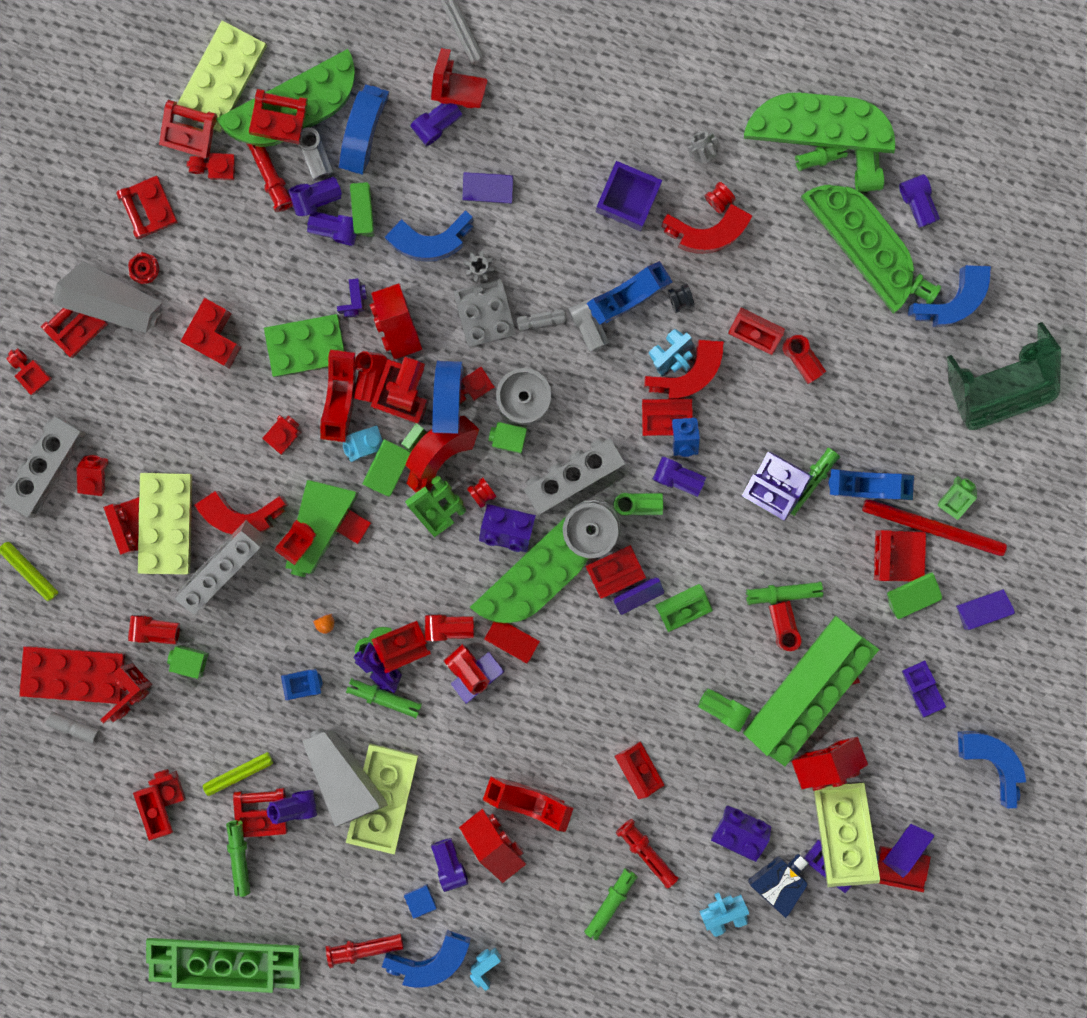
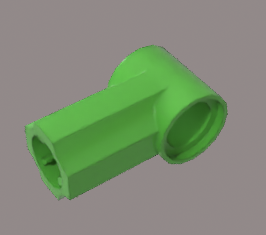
M855 150L857 166L855 171V189L858 192L883 190L884 173L879 165V152Z
M622 493L614 499L613 507L619 515L623 516L663 515V493ZM622 497L630 499L632 503L630 510L627 512L621 511L618 507V501Z
M709 688L706 689L697 706L738 732L741 731L752 711L737 701L729 700Z

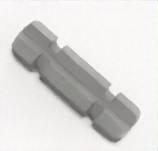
M562 309L556 310L554 313L544 312L533 314L528 318L527 316L517 318V325L520 331L529 330V327L535 329L552 326V323L558 325L566 322L565 312Z

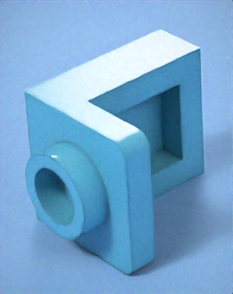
M378 426L347 436L346 442H343V450L345 455L349 457L350 462L378 452L383 442Z
M496 948L491 951L486 949L476 957L477 962L471 965L470 972L472 974L470 978L478 988L482 987L484 991L490 988V981L484 974L501 962V954Z

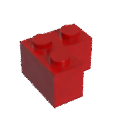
M400 283L372 292L371 295L374 303L369 305L378 333L383 332L385 335L381 339L386 352L391 350L395 360L423 350Z
M204 297L180 342L229 369L241 349V346L220 335L232 313Z
M388 359L371 407L421 426L429 403L426 399L417 396L411 412L386 403L393 382H396L402 365Z
M858 736L838 740L825 749L803 753L791 761L801 789L812 788L813 791L823 789L829 784H832V787L842 786L847 783V778L860 775V770L868 765Z
M481 809L463 823L459 829L478 861L504 883L526 865L521 856L524 852L516 841L512 842L504 830L501 832L499 827L502 824L495 814L489 815L484 809Z

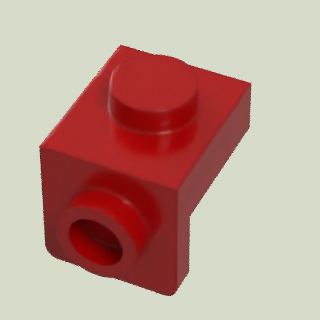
M97 455L83 456L76 467L77 493L103 496L105 492L104 470L108 465L107 458H100Z
M296 520L289 532L275 547V551L293 565H296L313 544L316 534L308 524L300 523Z

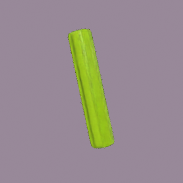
M5 542L0 546V554L46 601H51L58 595V591L10 542Z
M266 752L204 783L202 787L205 794L211 796L273 764L272 757Z

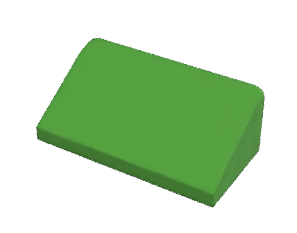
M368 182L350 184L354 232L358 235L373 237L374 226L370 184Z
M384 439L362 484L390 497L411 452Z
M933 572L887 593L889 606L897 619H901L942 600V595Z
M700 584L655 605L668 632L713 611L706 593Z

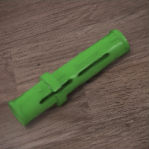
M827 447L817 463L810 466L811 471L809 474L813 475L790 513L791 515L796 516L802 505L811 496L823 479H827V473L836 461L840 459V455Z
M821 581L779 587L768 585V588L746 589V595H748L746 600L748 605L760 603L774 605L778 601L823 597V592H821L823 586Z
M351 678L349 684L358 687V690L347 687V694L366 699V702L369 704L374 702L411 716L414 719L417 718L418 712L410 710L409 707L420 710L421 703L378 689V686L375 684L370 686Z
M233 820L226 824L229 842L227 844V852L230 853L234 895L243 897L251 893L245 854L247 842L244 841L242 821Z
M624 868L615 885L610 886L608 896L588 927L584 930L587 936L590 938L594 936L593 939L596 941L599 939V936L621 902H625L627 899L626 894L638 878L632 871L629 873V869Z

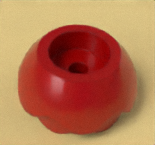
M138 253L128 262L129 276L140 284L151 283L159 274L157 259L148 253Z

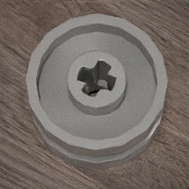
M518 368L507 373L499 382L496 391L497 405L502 415L510 422L518 425H532L540 421L548 412L551 404V388L546 378L538 371L529 368ZM527 392L529 398L526 401L520 400L519 394Z
M589 499L577 504L566 516L563 525V536L569 549L585 558H598L608 553L618 541L621 532V520L616 509L609 503L599 499ZM590 525L595 526L596 531L593 530L590 532L587 528Z

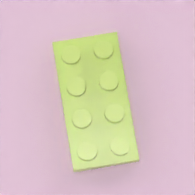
M221 21L177 105L204 113L208 111L217 113V118L233 110L267 47L266 43ZM216 122L214 130L221 133L223 129Z
M140 473L139 574H190L192 474Z
M369 744L363 770L385 798L388 806L351 821L346 843L395 854L419 755Z
M844 784L838 787L829 785L814 791L827 887L879 883L880 876L865 784Z

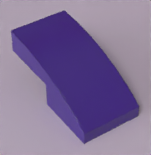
M925 660L902 670L906 684L922 718L946 708L935 685L936 681Z

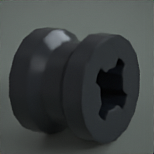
M687 283L683 284L679 289H668V296L675 313L680 312L685 307L689 309L695 307L693 296Z

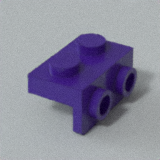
M487 504L480 529L479 541L489 546L509 548L514 552H527L536 515Z
M727 805L721 821L712 834L711 841L757 862L769 843L771 826L762 820L743 813L739 809Z

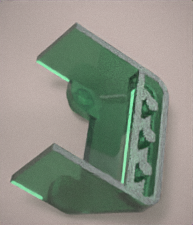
M1043 322L1038 323L1037 341L1025 345L1020 351L1019 362L974 378L970 369H961L952 355L947 356L948 383L962 421L969 430H977L1049 404L1060 394L1061 347Z

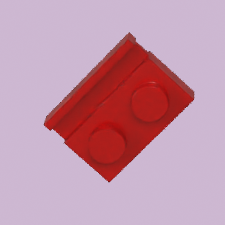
M642 399V436H673V419L693 418L692 399Z
M631 545L585 566L600 599L646 578Z
M417 621L371 639L380 662H383L385 673L431 654L430 650L428 651L425 644L427 643Z
M880 845L877 861L880 876L878 884L924 893L931 856L922 854L909 873L903 878L883 863V860L892 848Z

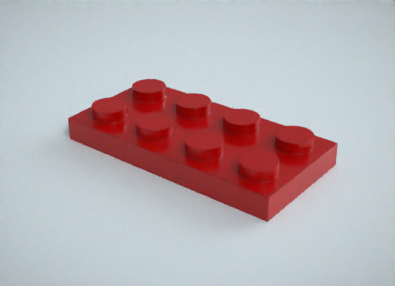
M23 646L19 697L118 704L122 700V689L115 682L117 678L112 673L120 666H124L125 653Z

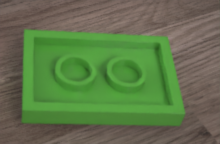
M338 314L264 327L273 377L327 368L330 349L345 351Z

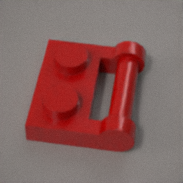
M257 89L249 134L300 144L308 99L303 97L294 99L269 94L265 90ZM264 103L297 109V114L295 116L264 110L263 106Z
M167 100L164 107L159 145L208 158L213 131L217 122V113L210 111L204 113L177 105L176 101ZM174 115L203 122L204 127L200 129L173 121Z
M157 175L116 192L119 201L123 202L133 225V234L136 239L144 238L178 223ZM137 194L150 222L147 226H143L131 198Z
M62 308L49 322L45 321L40 327L70 358H74L108 323L104 320L79 313L58 333L56 329L74 312Z
M277 788L276 791L243 794L242 791L233 793L234 818L237 821H242L244 838L284 835L288 833L287 821L272 824V821L268 818L267 809L243 811V804L272 802L286 798L285 788Z

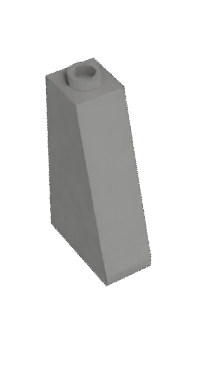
M83 261L56 284L52 304L143 333H146L152 326L156 327L162 318V313H160L161 301Z
M323 728L309 733V739L302 741L335 827L388 806L385 798L334 730L324 731Z

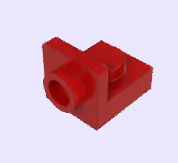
M279 415L276 418L277 422L262 438L281 455L302 433L297 429L300 424L289 415L286 418Z
M165 769L154 773L155 778L148 781L149 786L158 785L164 806L186 799L177 771L169 773V770Z

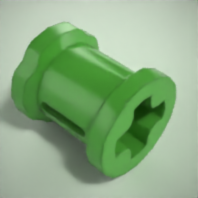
M920 273L912 283L910 294L914 293L926 300V304H931L942 286L932 284L924 279ZM920 286H922L923 288L927 289V290L929 291V293L926 292L925 290L921 289Z

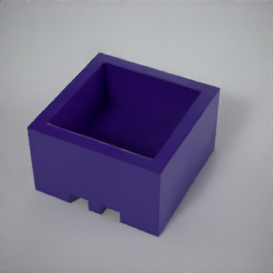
M616 161L596 206V213L612 218L641 232L660 189L662 180Z

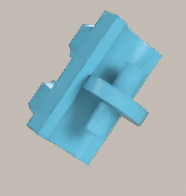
M674 329L666 337L667 342L671 345L666 352L659 345L649 351L657 372L663 376L670 369L674 373L681 367L686 372L689 371L691 367L687 362L693 357L690 351L695 345L692 342V337L687 332L683 335Z
M718 892L714 894L717 901L708 904L709 908L699 911L707 931L710 930L715 937L724 934L726 931L724 924L733 921L735 927H742L748 924L747 915L749 911L742 895L734 898L730 895L722 899Z

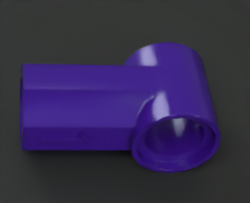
M441 103L430 113L426 112L417 117L410 127L427 147L442 136L443 131L463 115L456 104Z
M925 174L899 184L901 196L904 202L909 204L918 228L940 220L931 198V185Z
M334 177L311 185L299 184L289 189L297 216L313 214L317 211V207L342 199L341 188Z
M314 212L309 216L307 224L308 233L331 238L337 243L354 246L357 234L354 232L352 217L344 215L336 217L319 212Z
M663 456L652 480L670 488L675 487L695 497H698L706 477L694 471L683 468L680 463Z
M314 790L292 793V797L269 802L267 815L272 824L316 817L317 810Z
M452 838L431 844L439 869L438 877L443 891L447 892L468 885L464 866L459 862Z

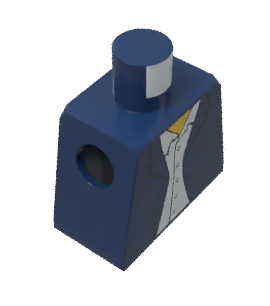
M799 853L789 863L780 856H777L750 877L748 883L780 914L787 918L808 885L800 873L809 863Z

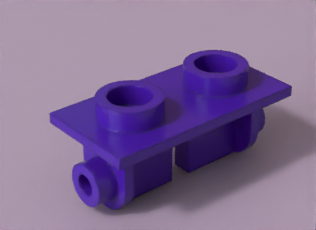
M369 642L364 653L359 651L354 655L355 664L365 673L372 671L373 673H371L370 678L381 690H391L395 693L402 674L397 669L385 673L383 662H380L374 646Z

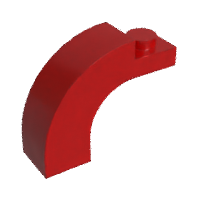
M730 204L722 220L711 228L696 229L669 214L666 215L661 227L665 229L664 233L674 239H677V237L682 238L678 248L690 253L708 254L720 251L734 243L743 233L753 215Z
M698 340L696 342L695 362L687 374L677 378L645 376L643 388H648L649 393L664 394V390H668L667 399H683L694 395L703 389L717 373L722 360L724 342Z
M330 349L328 355V387L325 406L320 420V439L346 442L356 386L357 369L355 366V353Z
M465 415L460 416L458 433H434L431 429L416 444L405 465L411 471L406 484L415 493L424 487L431 491L432 480L436 477L442 464L459 452L473 450L480 429Z
M214 491L196 503L195 507L210 525L222 532L233 534L246 520L260 533L273 528L268 518L272 517L273 520L286 512L284 508L289 504L283 496H279L254 513L241 514L229 506L220 491Z
M490 776L483 797V801L498 809L527 815L561 832H566L574 809L565 804L564 800L514 781Z

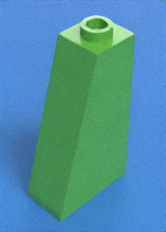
M307 480L297 520L300 523L308 524L314 530L316 538L296 565L287 560L285 568L292 569L291 574L306 577V573L312 574L336 535L339 526L357 499L359 492Z

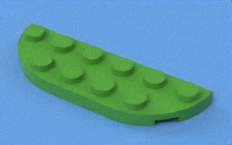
M346 49L266 93L299 99V97L307 98L308 104L303 129L311 128L336 114L348 101L355 81L352 56L349 50ZM255 98L216 118L220 127L230 137L239 142L252 144L255 147L274 146L284 142L249 134ZM264 103L263 106L264 110L295 116L297 114V109Z
M809 93L781 94L769 99L758 107L750 117L744 132V139L895 153L894 131L885 114L875 105L852 97Z
M823 185L804 193L801 196L802 200L894 314L905 303L912 288L914 266L905 244L870 200L857 190L847 186Z
M565 518L472 604L470 608L480 616L491 621L501 623L518 622L538 612L582 570L588 558L575 554L566 544L563 536ZM591 525L587 528L590 532L592 531Z

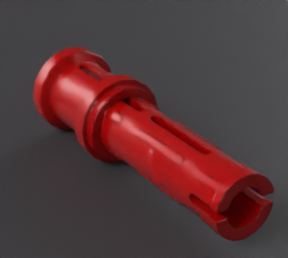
M247 144L266 183L264 190L270 195L274 203V211L282 212L291 208L293 204L285 188L286 182L278 176L266 148Z
M629 819L618 828L615 834L625 840L630 846L629 850L631 853H637L666 889L670 888L678 881V877L650 846L648 836L643 835L637 829L633 819Z
M400 933L361 943L347 941L345 945L335 947L328 945L326 946L328 966L331 969L337 964L347 962L355 964L357 959L404 950L403 940Z

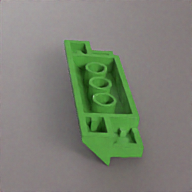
M835 615L743 731V734L766 756H771L786 767L879 651L878 647Z
M160 938L146 939V963L149 964V981L170 982L172 983V988L273 993L274 988L300 989L301 961L303 955L298 945Z

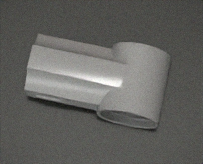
M304 128L299 145L314 181L326 179L334 174L323 141L314 128ZM315 137L317 140L313 146H305L304 143L307 138Z
M590 298L568 308L576 328H579L589 352H592L609 344L602 325H599L592 316L591 310L586 304L591 300Z

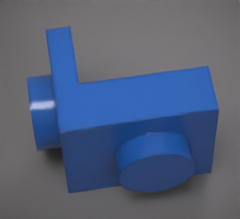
M697 418L673 419V456L690 457L697 455L700 442Z
M316 669L281 675L285 700L321 694L320 688H322L323 682L321 675L317 673Z

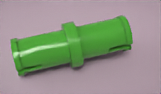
M819 146L815 148V151L796 155L795 161L798 162L795 164L798 171L817 165L823 167L827 165V162L846 158L848 153L844 152L847 149L823 148Z

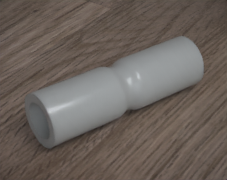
M51 712L46 722L48 727L71 734L92 744L95 743L99 734V730L75 722L54 712Z

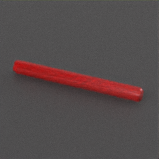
M866 499L863 503V512L997 556H1004L1007 550L1005 543L870 499Z

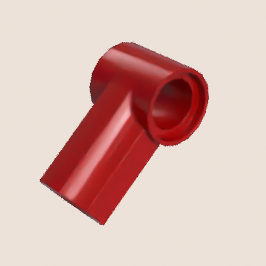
M794 335L784 341L782 346L784 354L791 359L807 384L827 372L810 348V343L805 336ZM793 340L798 341L801 345V350L798 354L794 353L791 349Z
M362 351L357 355L355 366L358 370V377L353 396L354 399L367 402L373 401L379 385L380 375H382L387 362V357L384 354Z
M404 357L396 382H393L390 388L387 404L410 412L412 411L418 395L417 388L425 369L424 363Z
M790 601L768 606L777 646L784 651L797 650L801 645V636L797 630ZM786 633H791L794 637V643L790 647H786L782 642L783 636Z
M131 615L128 641L139 643L158 642L171 645L178 643L180 623L153 620V617Z
M425 615V641H445L448 638H474V616L447 617V615Z
M464 644L460 645L443 660L473 695L482 693L488 687L490 680L476 664V658Z

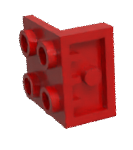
M441 48L433 72L431 100L442 104L463 105L466 108H481L487 79L453 73L454 60H450L451 50Z
M139 497L121 504H110L103 507L120 555L138 551Z
M875 530L873 580L911 582L924 576L926 533Z
M133 663L120 666L112 673L117 678L115 680L117 685L122 690H128L130 693L100 719L103 724L109 721L114 723L118 719L121 720L131 711L130 705L141 702L150 693L147 689L153 684Z

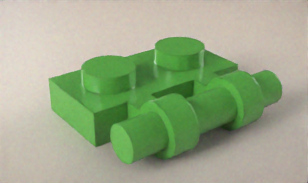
M439 476L432 480L435 490L431 493L424 487L405 501L409 509L434 538L454 523L451 518L453 513L457 512L458 515H463L466 512L463 500L458 495H455L451 491L452 487L447 481H443ZM445 498L447 504L442 507L439 501Z

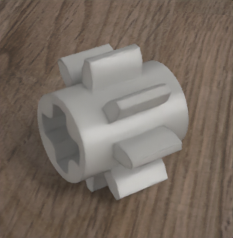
M702 131L692 136V145L687 147L691 158L693 157L695 162L699 160L700 163H708L716 158V150L720 148L717 137H714L712 133L708 134V132Z
M481 251L480 256L470 253L471 261L464 262L466 267H470V270L465 273L466 276L473 275L475 283L478 282L479 278H484L487 282L488 272H495L494 268L488 266L493 262V258L491 257L486 260L484 258V251ZM479 262H483V267H485V269H481L480 272H476L475 267L473 265H478Z

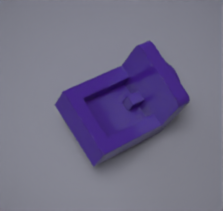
M358 278L348 279L351 304L337 306V312L344 314L345 318L357 317L359 312L365 311L363 300L367 299L366 285H361V281Z

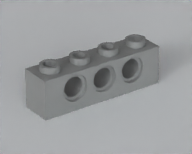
M54 416L53 419H49L43 428V436L32 445L30 449L32 454L27 462L24 461L17 470L18 476L14 483H10L4 491L5 498L2 503L27 518H35L87 434L61 417ZM58 438L60 448L57 451H53L51 443L54 439ZM44 459L47 462V469L41 473L38 465ZM29 481H32L34 484V490L31 494H28L25 490V486Z
M601 437L590 444L592 449L583 453L582 450H579L569 456L570 462L562 466L559 462L547 469L549 474L540 479L539 475L525 482L528 487L524 488V491L538 515L625 465L611 438L605 441ZM597 455L600 457L602 464L598 469H592L588 466L587 460L590 456ZM569 468L578 469L580 472L579 480L575 482L569 481L566 478V471ZM549 480L557 482L559 486L558 492L553 495L547 494L544 490V485Z
M246 520L180 587L175 600L194 615L261 548L265 536Z

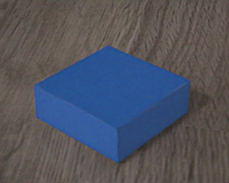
M427 884L404 894L413 919L437 909Z

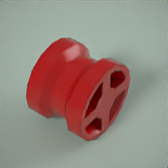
M718 182L715 185V189L704 196L713 209L720 214L725 211L727 204H732L736 200L732 191L722 182Z
M483 477L479 479L478 484L467 488L480 508H483L488 500L497 498Z

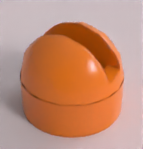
M332 614L313 621L315 628L323 634L330 633L335 625Z

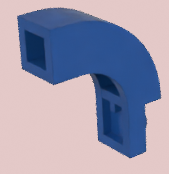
M365 85L363 90L358 92L345 129L339 168L363 175L370 160L374 133L380 115L388 101L389 91L376 86Z
M465 210L443 233L435 236H424L415 232L401 219L385 236V239L395 250L410 259L424 262L438 261L454 255L464 247L459 237L460 235L465 237L473 229L471 224L474 220Z
M659 261L647 266L623 284L591 299L586 304L599 325L605 322L608 323L653 297L673 283V281Z
M965 265L960 268L959 288L951 302L946 304L913 303L908 307V316L915 317V321L922 322L931 321V317H933V327L948 326L966 318L979 307L986 296L990 283L991 266Z
M437 361L432 425V432L434 433L459 432L460 395L463 379L462 362Z
M831 469V477L829 478L830 495L852 498L913 500L914 475Z
M958 731L959 757L964 760L986 759L992 762L999 774L1001 805L1007 809L1017 808V801H1020L1019 786H1016V783H1025L1026 776L1022 763L1016 753L1007 744L988 734L976 731Z
M447 930L440 950L433 957L423 961H414L388 952L385 955L382 968H385L387 973L395 976L405 975L402 984L404 986L423 988L436 985L449 978L460 967L467 953L471 938Z

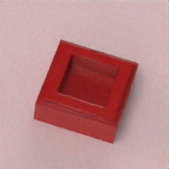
M349 510L337 532L359 544L370 527L371 522Z

